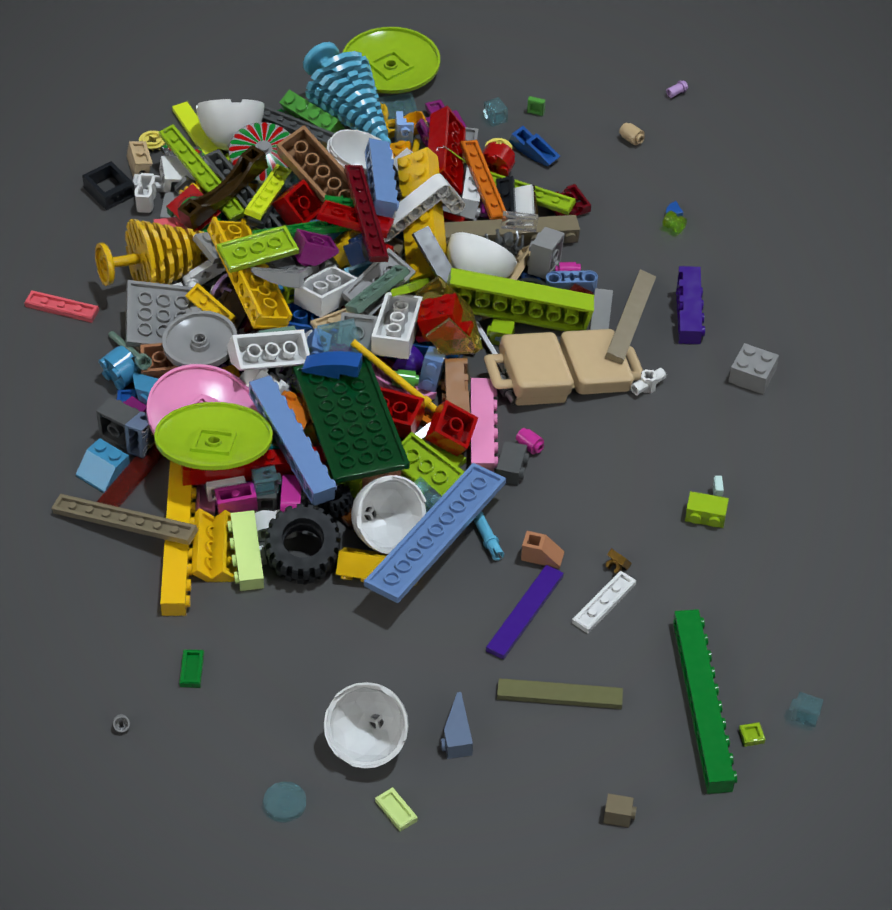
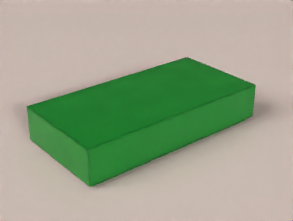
M183 650L180 687L201 688L204 650Z

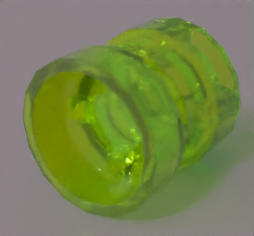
M669 211L663 219V226L672 228L673 232L677 234L683 231L687 223L685 217L677 216L673 211Z

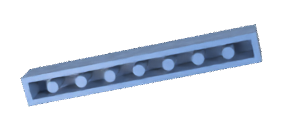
M270 375L250 381L249 396L258 412L270 423L274 440L311 504L315 506L333 500L335 498V490H337L334 479L329 477L326 465H322L319 453L312 448L310 438L305 436L303 426L297 422L293 409L288 407L286 397L281 395L278 383L274 382Z

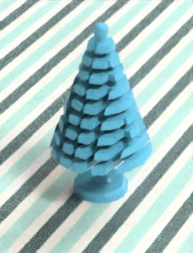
M324 42L312 48L303 61V69L313 79V81L308 82L307 91H305L306 97L309 99L308 101L339 119L342 124L349 126L351 129L370 133L382 141H387L391 144L367 57L362 56V53L356 51L339 54V49L331 42Z

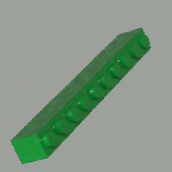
M699 609L675 611L673 626L707 794L733 792L734 784L737 783V772L732 769L734 759L733 754L729 753L728 750L730 739L729 735H725L724 731L726 730V720L721 717L722 702L717 698L719 687L717 683H714L715 668L710 665L712 655L711 650H707L708 635L703 632L705 628L704 618L700 617Z

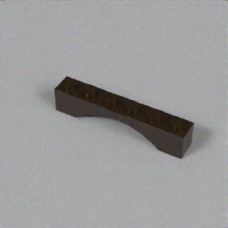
M254 145L249 147L240 155L231 172L217 187L202 196L189 198L177 209L181 223L189 229H193V231L268 168L265 153Z

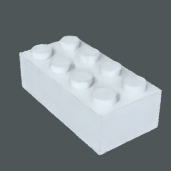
M386 292L371 337V352L374 355L409 359L418 329L417 320L423 297L406 294L392 297L391 292Z

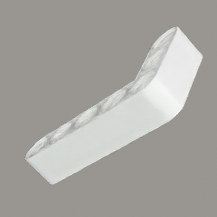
M435 174L399 202L398 210L394 212L392 217L394 219L393 226L387 238H384V242L390 241L439 201H442L453 214L462 212L465 208V203L441 174Z

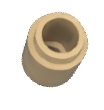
M624 123L620 128L619 133L622 138L635 146L641 144L645 139L644 131L632 123Z

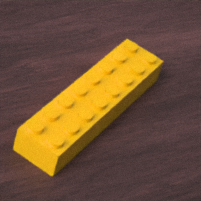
M428 147L397 159L399 187L402 192L401 201L433 175L440 174L438 156ZM439 201L403 230L406 263L416 271L409 282L428 277L431 280V284L438 282L412 234L429 226L447 257L442 201Z

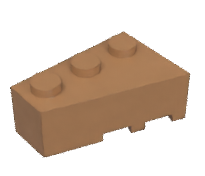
M467 358L445 359V378L441 379V390H445V393H442V403L448 400L470 413L467 374L468 360Z

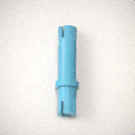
M481 511L473 521L484 540L485 548L490 551L493 560H500L501 558L498 554L503 558L504 552L499 545V539L493 534Z

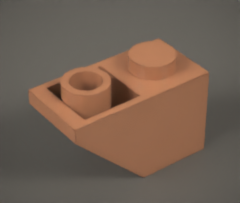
M527 531L522 544L521 561L544 566L548 565L560 569L565 552L547 535Z

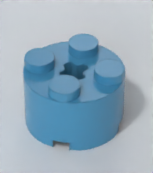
M121 345L115 347L99 360V364L104 370L102 375L106 380H112L118 390H122L133 382V373L141 374V369L131 359L134 357L132 353Z

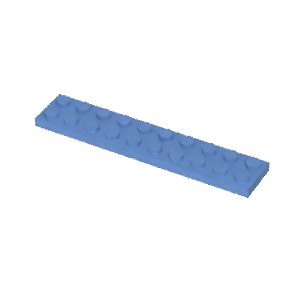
M472 463L364 580V587L399 603L506 484V478Z

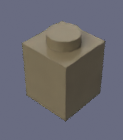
M608 793L604 823L629 827L630 820H635L637 807L633 806L634 798Z

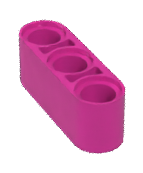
M283 474L280 511L283 513L286 507L292 506V508H296L297 504H301L302 486L295 475Z

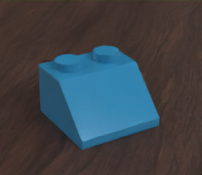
M99 438L86 450L76 472V477L106 494L131 471L129 455Z

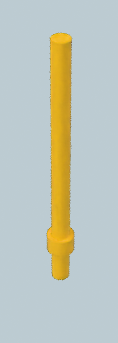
M356 339L353 340L350 344L352 347L362 353L363 356L408 393L424 398L425 408L427 407L433 413L435 412L437 406L431 402V398L420 393Z

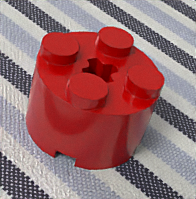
M488 143L482 153L490 172L507 177L515 164L514 151L504 143Z

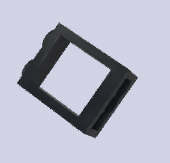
M112 161L82 175L84 189L106 210L135 197L134 182ZM113 176L120 185L104 192L97 183Z

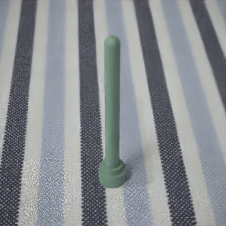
M114 331L109 332V337L119 346H124L132 353L135 364L140 369L146 370L151 366L152 360L147 354H140L132 346H126V341Z

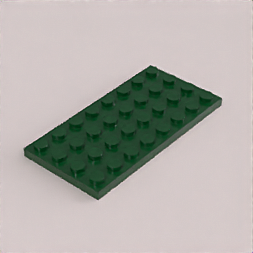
M362 355V366L358 377L341 374L340 378L336 379L302 372L304 365L293 367L297 384L331 478L334 479L336 484L410 468L409 460L372 365L365 356Z

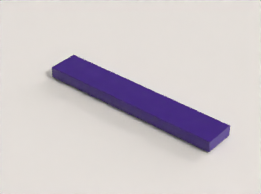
M548 565L543 568L486 646V652L503 660L562 580L563 572Z

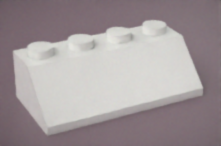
M304 329L232 335L227 344L230 361L239 371L304 365L306 357L310 355Z

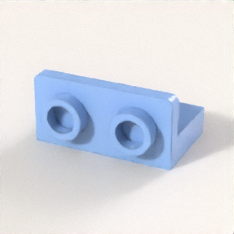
M396 111L395 142L401 140L410 141L412 150L414 123L407 122V119L403 118V111Z

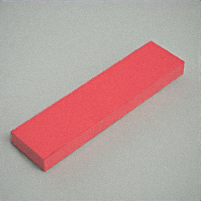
M31 290L24 302L27 308L90 323L94 321L99 312V306Z

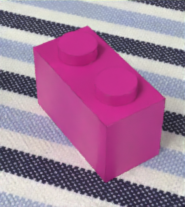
M253 482L214 489L218 514L224 510L230 513L258 511L257 496Z

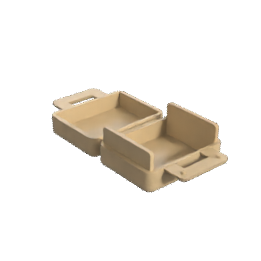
M612 329L565 331L562 333L560 341L552 332L507 334L501 338L499 345L500 354H488L484 357L493 387L496 389L513 388L517 396L516 405L518 406L564 403L573 388L579 394L630 391L633 381L641 379V372L643 371L637 354L631 346H629L622 364L605 357L615 333ZM496 363H504L509 379L501 378Z

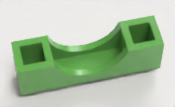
M290 89L279 102L283 109L295 118H302L310 124L333 133L345 130L339 119Z

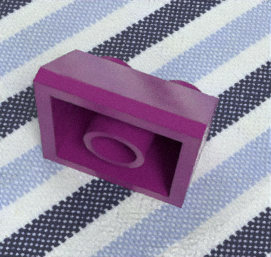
M301 229L296 230L294 241L299 248V254L294 256L299 264L303 266H317L339 253V249L330 236Z

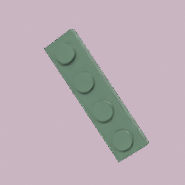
M393 266L345 304L347 312L363 313L368 306L377 302L383 294L389 292L393 286L402 282L410 274L408 267Z

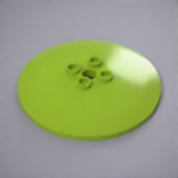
M380 27L365 31L351 39L343 52H360L362 56L367 57L377 93L397 94L416 90L430 82L440 67V53L434 42L417 31L402 27Z
M203 402L176 409L160 420L154 434L156 447L163 456L179 465L200 470H225L249 464L267 452L273 439L272 427L264 416L248 407L226 402Z

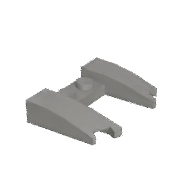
M296 261V264L288 269H276L272 266H269V268L251 267V272L271 283L300 288L304 286V279L319 272V265L303 266Z

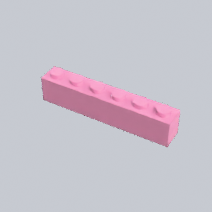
M471 378V414L479 417L471 438V464L475 463L494 472V468H497L498 457L494 456V454H498V442H494V439H498V428H494V425H497V414H494V411H497V400H494V397H497V389L493 387L490 378Z

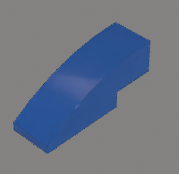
M524 126L520 127L510 136L509 142L517 150L540 164L550 166L560 158V155L537 133L532 135Z
M331 351L312 354L306 357L302 372L339 379L341 374L358 377L362 366V353Z

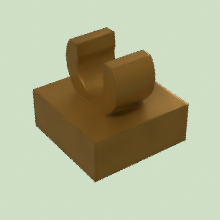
M612 548L607 554L611 560L607 561L606 567L610 569L612 565L616 564V569L614 570L616 574L620 570L622 571V567L628 570L632 564Z

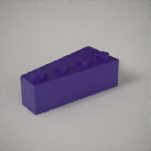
M679 266L676 286L679 344H701V337H705V326H702L704 324V313H702L704 301L702 300L701 267Z

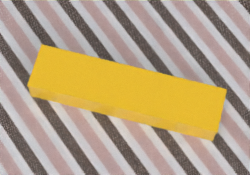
M213 217L207 229L216 250L217 244L252 235V231L244 218H242L241 222L218 221L217 217ZM219 254L253 329L287 327L293 315L278 284L271 283L254 275L251 272V267L230 273ZM265 263L253 266L260 268H269V266Z

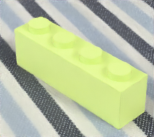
M253 510L231 513V521H227L228 532L233 533V538H230L231 550L235 549V555H232L233 567L237 566V572H234L235 584H239L240 591L264 588V577L255 512Z

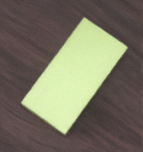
M393 787L375 798L377 805L400 832L418 821L416 814Z

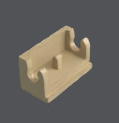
M129 141L127 159L133 178L134 174H139L141 170H145L144 173H149L150 166L153 163L146 141Z

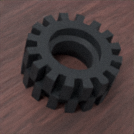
M336 484L337 490H335V498L333 500L318 504L319 508L325 510V515L330 514L332 517L335 515V518H338L339 514L344 516L345 512L349 513L350 509H352L353 499L351 491L344 484L339 486Z

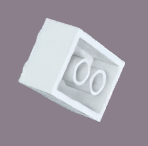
M332 265L304 279V286L294 288V304L310 311L316 316L323 317L348 303L341 295L357 277Z

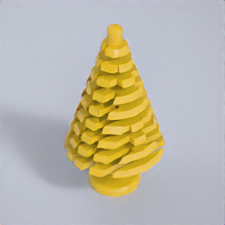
M130 219L127 222V231L125 232L127 255L112 257L108 245L103 242L96 244L95 247L96 267L104 286L113 284L115 268L129 266L134 281L171 284L173 280L180 279L182 274L183 276L192 269L209 260L192 240L195 234L204 233L203 231L196 230V232H193V229L189 228L184 230L178 226L173 227L154 222L151 224L148 221H139L137 219Z

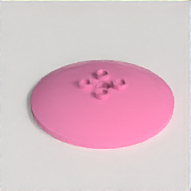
M205 364L180 366L162 375L151 388L146 404V416L153 434H155L156 426L163 417L176 409L191 404L226 402L242 405L256 412L258 410L249 396V387L241 379L224 369Z

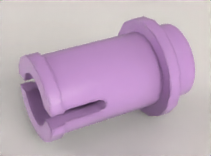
M680 80L676 85L667 88L666 93L669 98H673L680 93H685L688 85L684 80Z

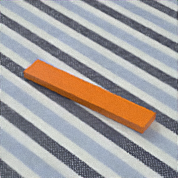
M461 141L460 148L489 219H507V211L478 141Z

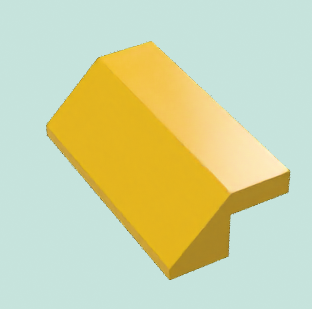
M199 508L195 511L194 525L197 526L198 532L193 539L191 574L205 582H235L234 572H237V566L233 567L232 555H235V549L231 550L230 538H233V533L228 532L227 521H231V513L224 510L214 517Z

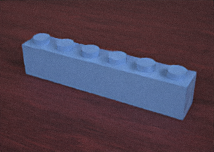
M369 138L364 152L368 187L376 214L392 218L394 212L399 207V201H397L398 191L395 190L394 160L391 159L392 149H390V143L387 141Z

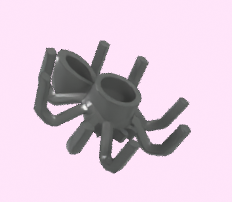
M496 229L497 238L494 242L510 251L514 256H518V251L524 247V235H521V245L518 248L519 230H516V241L513 243L514 237L512 232H507L500 237L499 229Z

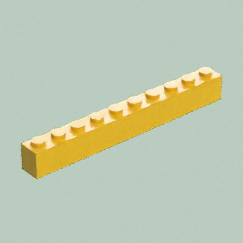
M170 460L166 518L194 525L195 517H192V514H195L196 502H193V499L197 498V487H194V485L183 486L181 465ZM169 540L164 542L160 601L162 616H186L187 607L191 606V598L188 595V591H191L192 583L191 579L188 578L189 575H192V563H189V561L192 560L193 548H190V545Z

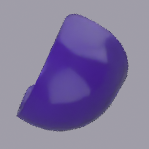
M412 346L409 359H397L392 370H412L418 374L421 372L424 357L419 349Z

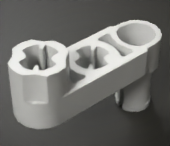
M207 260L184 275L182 281L184 286L194 287L197 283L203 285L226 269L222 262L212 264L210 260Z

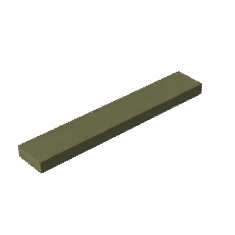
M501 678L498 681V700L622 709L623 688Z

